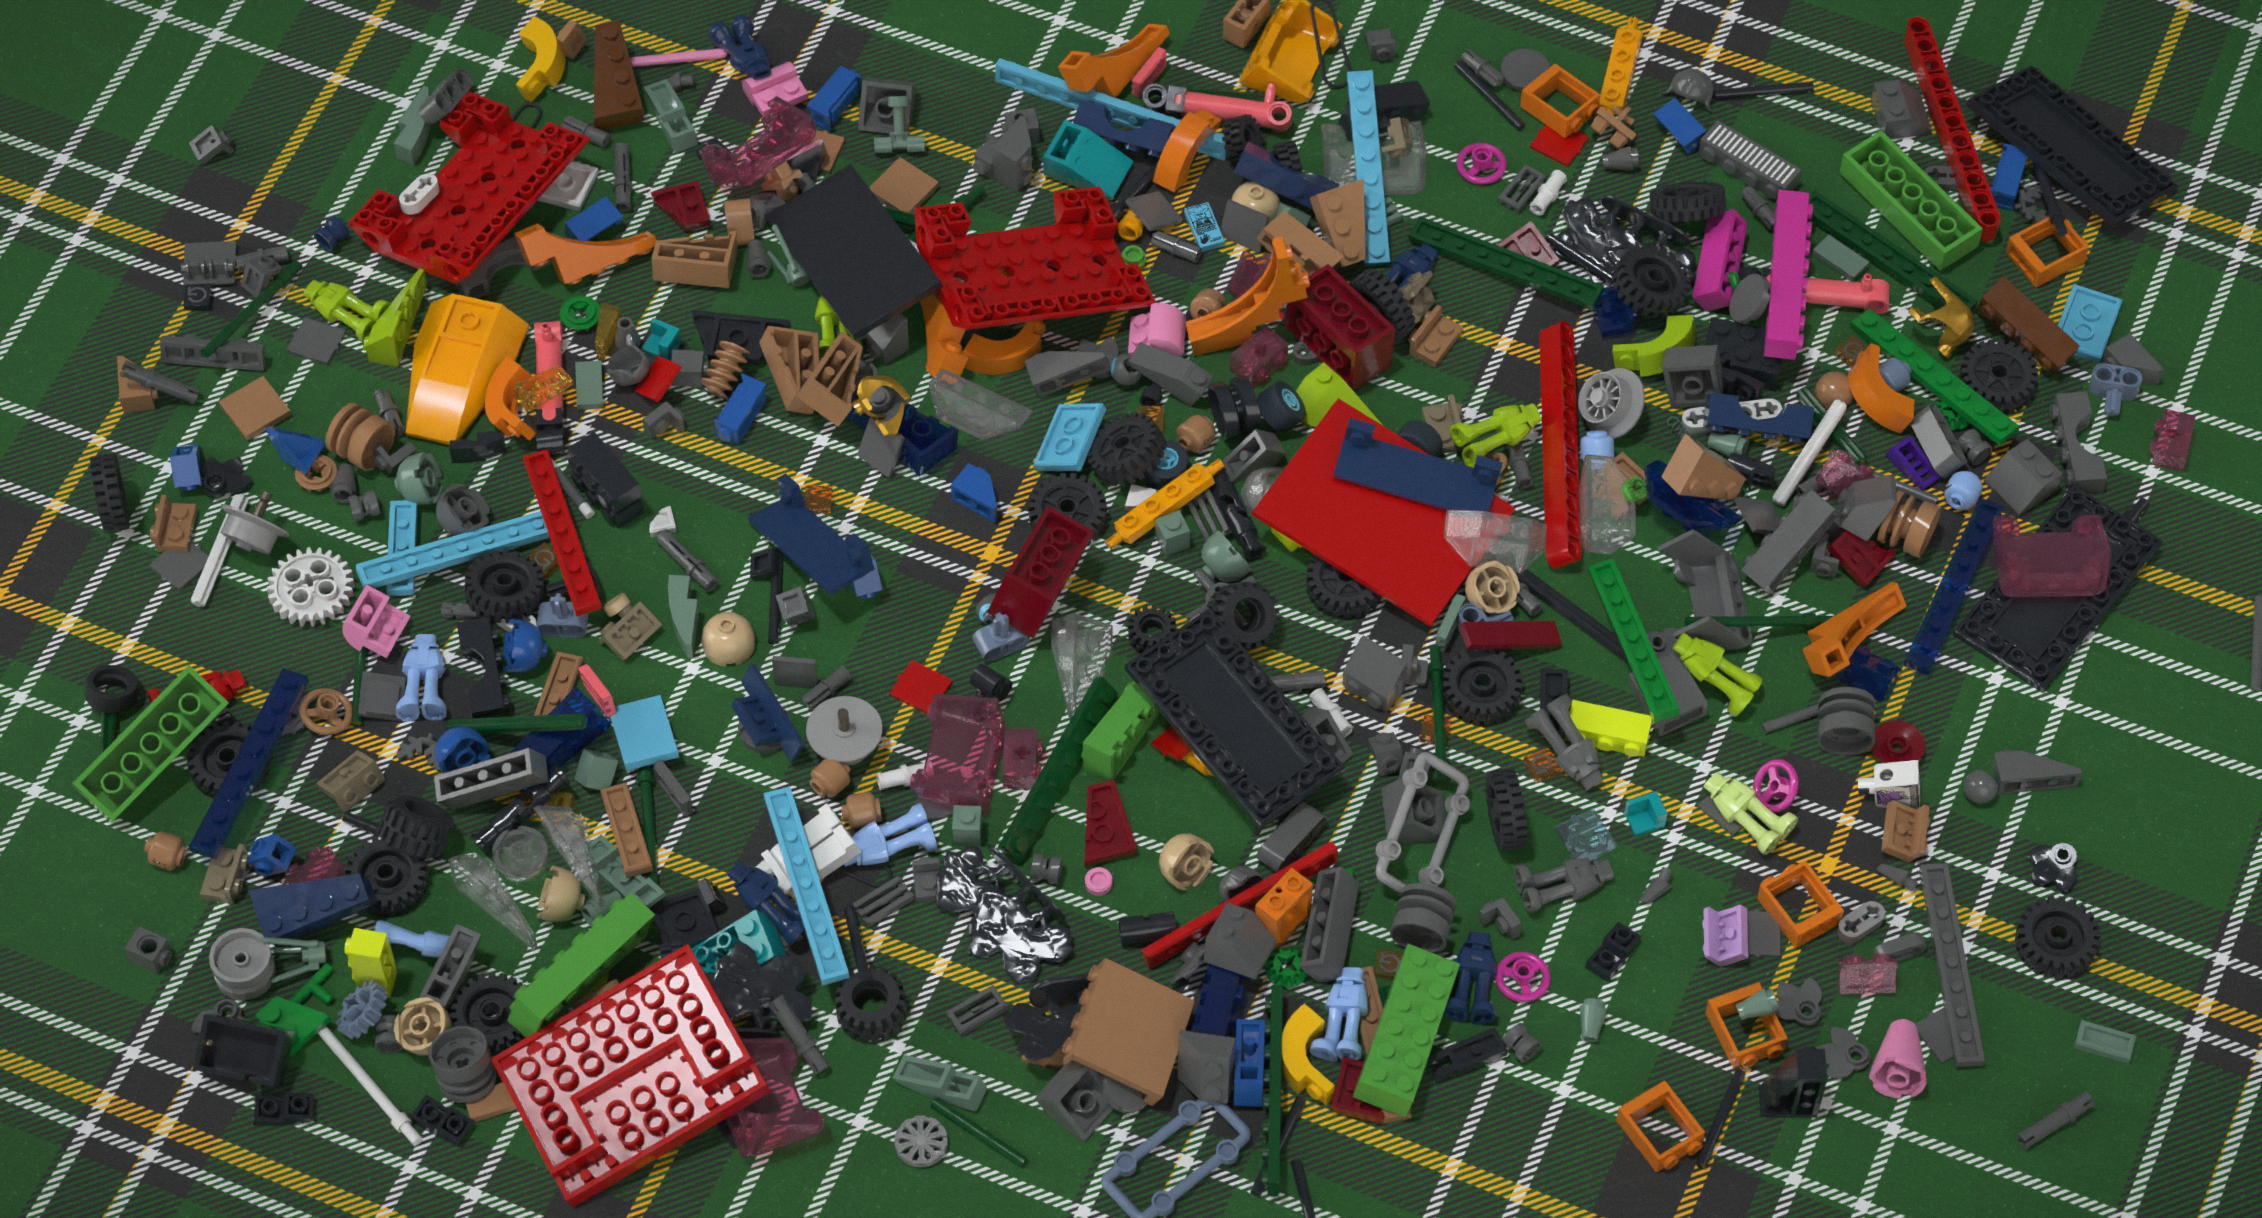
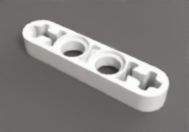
M1775 399L1739 402L1743 411L1749 412L1752 418L1761 421L1774 419L1782 409L1781 404ZM1705 407L1691 408L1683 413L1681 424H1683L1682 428H1686L1684 432L1688 431L1690 435L1712 433L1710 427L1703 426ZM1766 409H1770V411L1774 414H1769V412L1766 411ZM1689 419H1694L1697 424H1693Z

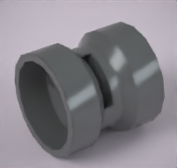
M1976 429L1968 430L1957 440L1963 453L1967 454V459L1972 465L1982 463L1993 450V447L1987 441H1982L1981 434Z
M374 490L366 491L362 496L352 495L348 497L355 522L361 521L369 515L372 517L381 515ZM360 500L363 501V505L366 511L365 513L363 512Z
M1035 853L1031 866L1030 880L1040 881L1044 879L1048 880L1051 884L1058 885L1063 858L1057 856L1046 858L1044 854Z
M381 1016L379 1021L376 1022L375 1029L378 1032V1036L375 1038L376 1050L383 1053H395L403 1049V1046L396 1040L394 1033V1024L397 1016Z
M1523 1023L1512 1027L1502 1039L1507 1048L1515 1051V1056L1522 1063L1531 1059L1542 1046V1043L1535 1036H1530L1529 1029Z

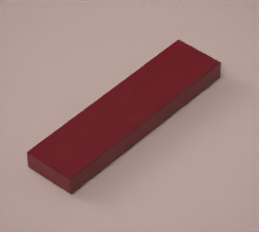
M1464 621L1459 626L1467 650L1558 649L1562 645L1555 621Z

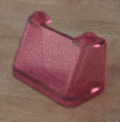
M778 96L767 102L768 107L771 108L770 114L767 118L763 117L761 119L764 130L730 154L724 147L716 150L710 144L699 150L710 181L720 188L747 187L752 185L813 141L816 136V125L813 117Z
M2100 515L2080 516L2073 522L2071 532L2019 533L2020 526L2017 519L2011 516H1994L1992 527L2000 590L2004 595L2010 597L2094 596L2105 590L2112 552Z
M934 694L933 702L927 708V719L931 720L933 726L924 769H918L916 774L913 773L911 776V790H914L916 796L954 807V805L981 806L982 814L986 815L991 801L1006 731L1005 719L998 698Z
M790 1038L742 1039L771 1092L726 1118L741 1156L755 1157L817 1136L823 1129L824 1119L818 1109L808 1108L806 1111L791 1076V1072L798 1062V1054L793 1048Z

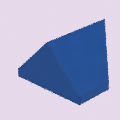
M267 427L266 430L281 460L305 474L324 447L325 441L314 435Z

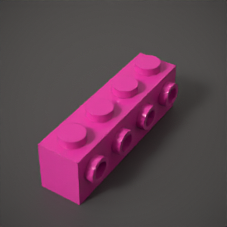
M1735 209L1727 210L1723 214L1710 217L1707 220L1692 296L1706 312L1730 306L1733 290L1728 274L1733 271H1739L1748 224Z

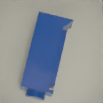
M840 66L807 104V109L812 111L808 121L831 133L830 124L834 123L859 92H862L861 76L854 70Z
M2005 143L1990 189L1997 208L2012 211L2027 156L2014 145Z
M742 373V384L739 383L717 420H714L715 435L725 442H733L738 445L768 399V395L763 394L767 384Z

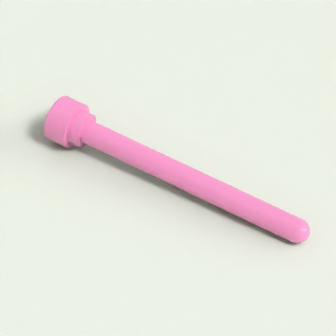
M710 49L629 58L632 67L720 59L725 58L727 52L723 49Z

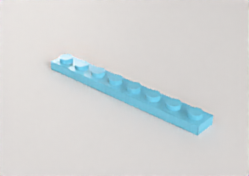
M1373 70L1347 72L1356 181L1364 179V267L1390 265Z
M539 511L480 528L473 532L459 534L356 564V572L363 589L366 584L372 588H377L481 558L486 553L491 555L493 551L501 552L550 537L542 513Z
M789 786L763 793L821 983L826 985L848 979L849 972L791 788Z

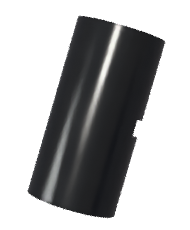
M1174 911L1148 914V917L1138 915L1118 918L1122 946L1154 942L1177 930Z

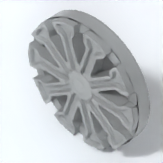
M914 1116V1118L905 1120L897 1129L894 1139L895 1150L899 1158L906 1164L914 1167H928L937 1163L945 1155L948 1147L947 1133L944 1126L936 1119L926 1116ZM923 1123L929 1124L925 1130H923ZM913 1124H918V1131L912 1126ZM934 1128H937L939 1130L931 1133ZM907 1130L910 1134L903 1133V1131ZM943 1138V1141H936L935 1139ZM900 1140L908 1141L902 1144L899 1143ZM932 1147L940 1149V1152H935ZM911 1148L907 1154L903 1153V1151ZM928 1153L931 1159L927 1160L924 1154ZM915 1154H919L917 1161L913 1160Z

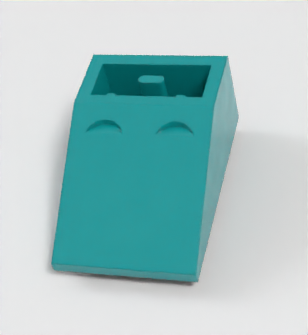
M1066 120L1063 121L1043 156L1045 176L1080 189L1100 186L1105 197L1110 200L1114 199L1133 165V160L1091 130Z
M756 909L692 948L695 957L707 974H712L716 971L717 960L724 955H730L732 947L739 940L756 951L757 963L760 966H764L771 961L775 955H787L776 926L764 913Z

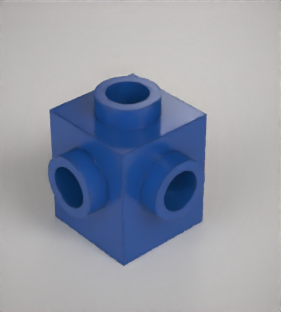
M277 834L257 839L250 848L251 855L247 863L255 867V870L263 876L276 875L287 871L297 848Z

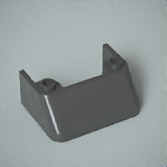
M1693 529L1658 546L1659 552L1674 561L1675 567L1673 571L1677 580L1689 586L1694 617L1707 616L1673 632L1674 638L1678 639L1682 633H1686L1692 639L1697 637L1698 639L1709 641L1722 647L1724 650L1742 649L1751 645L1752 633L1750 627H1726L1710 617L1748 616L1740 569L1733 555Z

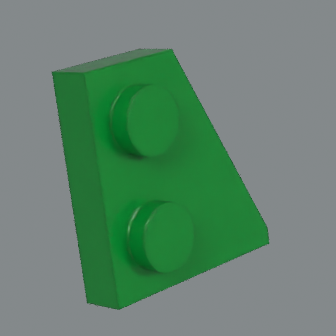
M278 996L274 997L256 1014L262 1024L294 1030L290 1056H293L332 1020L325 1013Z

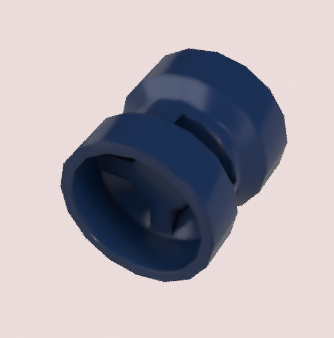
M331 216L325 222L326 225L324 227H319L313 233L317 243L327 251H332L337 246V241L344 240L349 235L347 226L336 216Z

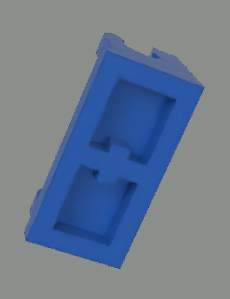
M1676 98L1653 113L1657 122L1663 125L1678 140L1682 147L1686 149L1685 152L1687 154H1691L1699 148L1700 140L1707 131Z
M605 196L565 223V236L569 239L589 241L613 224L619 225L620 221L623 220V216Z

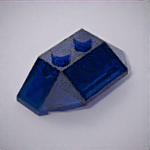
M1658 459L1645 467L1648 500L1662 510L1665 516L1673 518L1682 524L1685 530L1690 531L1693 529L1702 534L1728 529L1741 522L1742 516L1716 498L1679 495L1661 477L1667 467V464Z

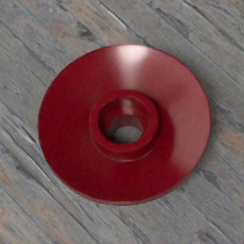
M1892 720L1882 723L1875 729V744L1871 750L1876 759L1881 763L1918 760L1919 762L1924 755L1925 740L1922 733L1912 724L1905 721ZM1893 747H1898L1901 751L1894 750Z

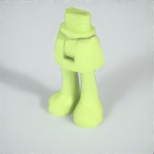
M1716 772L1703 786L1711 793L1710 798L1713 799L1724 819L1728 823L1734 820L1740 823L1757 841V848L1763 855L1772 852L1777 847L1779 840L1783 841L1798 821V817L1789 812L1781 817L1777 816L1756 797L1757 791L1736 779L1732 780L1729 776L1725 778L1719 772ZM1747 809L1756 815L1770 830L1768 831L1748 815L1746 813Z

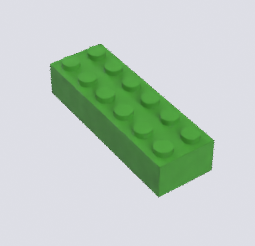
M1883 131L1877 132L1843 154L1839 173L1939 271H1942L1979 246L1983 228Z
M188 665L71 786L109 822H113L229 702Z
M629 893L624 899L621 897L616 899L610 906V912L607 915H599L590 925L591 929L586 934L581 932L574 938L571 948L567 951L562 949L553 958V964L548 969L542 967L533 977L534 981L529 986L524 984L518 989L514 995L516 999L509 1008L511 1013L508 1022L527 1038L558 1020L646 938L655 914L632 893Z
M1407 944L1398 964L1352 1097L1406 1117L1424 1072L1460 966L1459 963Z

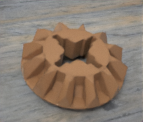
M324 455L317 456L306 474L295 469V478L300 488H306L309 493L312 490L321 492L325 487L330 488L337 474V467L334 461ZM311 470L313 472L315 471L316 473L321 472L322 478H318L317 476H314L312 478Z

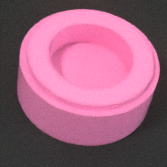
M1101 867L1089 870L1085 876L1086 890L1094 896L1106 895L1112 888L1111 873Z

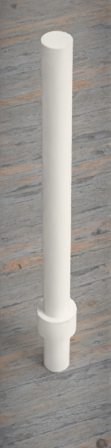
M325 1026L318 1032L320 1037L390 1117L393 1127L398 1132H402L413 1146L420 1144L422 1137L412 1127V1121L404 1112L400 1113L329 1028Z

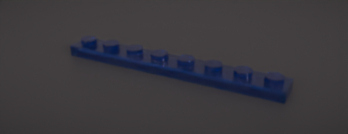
M1979 497L1903 666L1929 676L2000 520L2004 506Z
M282 669L189 845L191 852L216 860L309 683L308 676Z

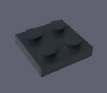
M700 889L655 903L650 907V910L655 914L653 920L662 944L681 941L682 947L688 944L692 949L718 933L710 908L706 904Z

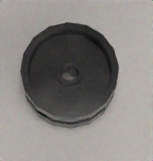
M1241 375L1231 378L1229 387L1223 381L1208 386V400L1217 430L1224 440L1237 437L1240 428L1246 433H1251L1255 429L1260 430V409L1254 389L1247 376Z

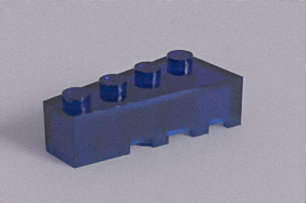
M857 390L852 393L851 404L859 398ZM907 404L904 405L903 417L898 430V434L905 438L898 459L920 477L957 449L959 430L953 426L948 428L940 424L939 419L931 415L927 417L917 412L916 407ZM853 405L847 415L862 429L866 430L871 416L866 413L860 416Z
M575 687L548 715L583 713L588 719L586 728L584 730L530 732L510 753L530 748L545 755L547 773L549 774L553 771L552 767L554 765L560 768L612 725L600 709Z
M1208 963L1205 976L1207 983H1204L1202 986L1200 1005L1198 1004L1196 1020L1193 1023L1191 1032L1234 1038V1036H1230L1231 1028H1236L1239 1012L1235 1011L1237 1003L1242 1004L1245 987L1240 986L1242 979H1247V976Z

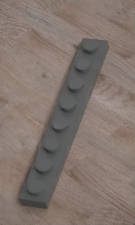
M1948 863L1920 865L1919 874L1955 1067L1983 1066L1985 1058Z

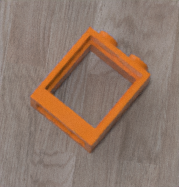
M1554 64L1522 89L1520 107L1566 138L1572 132H1577L1587 120L1593 119L1596 116L1595 114L1600 108V94L1557 64ZM1558 89L1581 105V107L1566 117L1544 102L1543 99Z
M2049 217L2009 237L2005 253L2035 288L2086 261L2089 246L2086 240L2077 234L2067 219L2064 221L2067 229L2065 236H2058L2055 226L2051 224ZM2054 234L2070 254L2045 266L2029 246Z
M1806 860L1798 865L1791 864L1780 875L1776 877L1770 876L1760 884L1757 896L1758 901L1770 913L1795 949L1836 927L1843 917L1844 909ZM1801 882L1822 911L1795 925L1774 896Z
M1293 868L1256 904L1255 914L1277 940L1273 951H1276L1279 946L1281 947L1310 917L1313 883ZM1281 889L1282 892L1277 893L1276 890Z
M1760 982L1708 1000L1705 1013L1733 1069L1741 1066L1743 1068L1753 1066L1758 1060L1767 1057L1769 1059L1776 1058L1786 1048L1788 1038L1775 1012H1773L1774 1015L1760 1016L1771 1040L1739 1052L1722 1020L1726 1016L1738 1013L1736 1004L1762 990Z
M1666 1081L1661 1082L1618 1109L1616 1121L1655 1172L1663 1168H1672L1681 1157L1686 1154L1693 1155L1703 1146L1705 1131ZM1664 1105L1688 1138L1659 1155L1635 1122Z

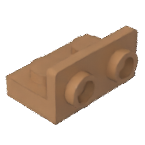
M1436 305L1432 312L1428 311L1425 314L1422 325L1419 329L1415 328L1408 339L1410 343L1409 354L1435 368L1463 333V326L1441 315L1442 307Z
M161 495L160 503L155 505V525H152L150 528V540L154 541L157 552L189 551L198 511L196 504L170 503L167 495Z

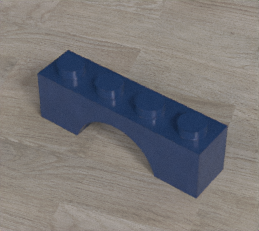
M1080 99L1073 121L1074 124L1088 128L1113 147L1117 143L1125 145L1124 149L1130 152L1147 151L1148 156L1156 159L1160 158L1169 137L1176 128L1172 123L1149 118L1145 124L1136 130L1120 131L1114 127L1108 108L1104 105Z
M1250 142L1247 143L1234 170V173L1313 209L1310 201L1311 197L1340 186V184L1319 174H1304L1290 169L1276 160L1271 152Z
M1711 392L1706 396L1703 426L1710 427V431L1716 433H1725L1727 429L1736 431L1735 435H1743L1744 437H1751V433L1761 434V439L1777 440V437L1787 438L1786 442L1802 444L1803 440L1811 438L1814 407L1787 404L1783 406L1780 413L1774 419L1761 421L1750 417L1743 411L1737 396Z

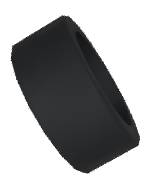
M104 665L95 668L88 674L85 697L90 707L99 712L115 714L127 711L134 706L137 700L138 681L132 671L117 665ZM105 685H115L124 688L125 691L110 694L102 692L97 688Z

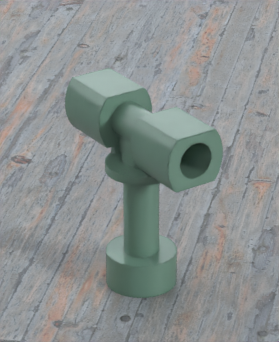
M908 96L888 97V107H893L894 132H889V137L874 138L875 153H887L898 149H907V152L925 151V136H909V131H904L903 106H908Z

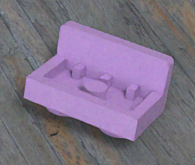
M1738 905L1720 912L1715 911L1711 907L1704 908L1702 924L1704 928L1703 952L1705 957L1720 967L1747 959V908Z

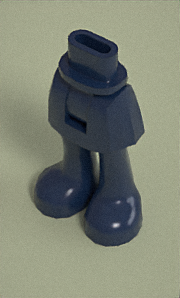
M743 14L735 17L731 26L732 34L727 24L723 22H717L711 26L708 32L710 41L731 55L729 61L734 69L749 77H753L755 80L771 74L767 49L759 42H754L751 38L754 32V24L749 16Z
M1427 244L1414 247L1412 251L1408 250L1391 262V270L1386 276L1390 278V283H1396L1399 279L1403 281L1397 287V290H1399L1402 286L1409 283L1407 279L1417 272L1424 274L1431 271L1434 266V260L1438 257V252Z
M739 860L727 874L735 882L734 887L737 889L739 896L751 912L755 909L761 910L781 932L783 939L791 945L804 931V925L797 904L789 899L778 887V880L760 868H754L752 865L747 867ZM769 899H770L771 901H773L789 918H787L783 913H781V912L769 901Z
M1469 932L1468 940L1464 942L1455 962L1460 964L1456 975L1458 979L1455 997L1448 998L1443 1014L1455 1022L1465 1023L1468 1017L1471 981H1476L1470 1021L1475 1025H1483L1494 1021L1496 1018V1008L1492 1003L1488 1002V990L1490 981H1493L1497 975V966L1492 945L1490 944V935L1482 932Z

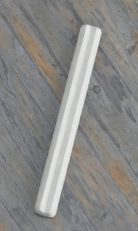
M1834 400L1773 495L1772 501L1774 504L1780 507L1786 505L1796 486L1799 485L1845 413L1847 405L1844 402Z
M243 494L234 495L230 506L245 511L249 502L248 498L244 497ZM228 514L224 518L191 597V603L196 607H204L232 543L231 539L220 533Z

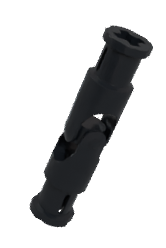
M1223 468L1213 475L1215 483L1212 485V492L1228 521L1236 541L1241 543L1244 549L1245 559L1250 561L1258 559L1266 553V546L1260 542L1257 536V528L1251 517L1248 516L1246 507L1234 483L1229 481L1226 475V468Z
M556 765L552 767L553 771L548 774V782L528 787L510 805L504 807L493 816L486 827L477 834L473 833L471 835L472 839L485 854L489 852V848L497 841L508 837L521 823L528 820L553 799L552 795L564 785L569 786L571 784ZM533 800L531 806L527 808L524 802Z

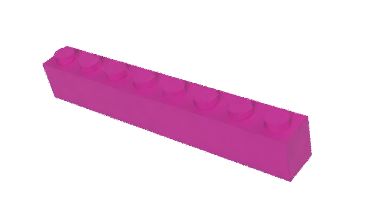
M1778 190L1770 271L1771 289L1769 288L1770 300L1767 309L1764 356L1795 360L1797 349L1802 350L1804 334H1799V330L1803 331L1805 315L1800 314L1805 312L1806 296H1802V293H1806L1808 278L1803 277V274L1808 273L1809 259H1805V256H1809L1810 241L1806 240V237H1810L1812 222H1807V219L1812 218L1813 204H1809V193Z

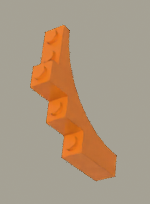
M1282 236L1272 239L1273 252L1270 263L1264 274L1252 288L1225 307L1208 315L1185 322L1194 357L1254 342L1252 331H1256V326L1281 320L1279 309H1283L1282 304L1308 298L1306 288L1310 287L1307 271L1301 272L1300 264H1294L1290 245L1285 246Z

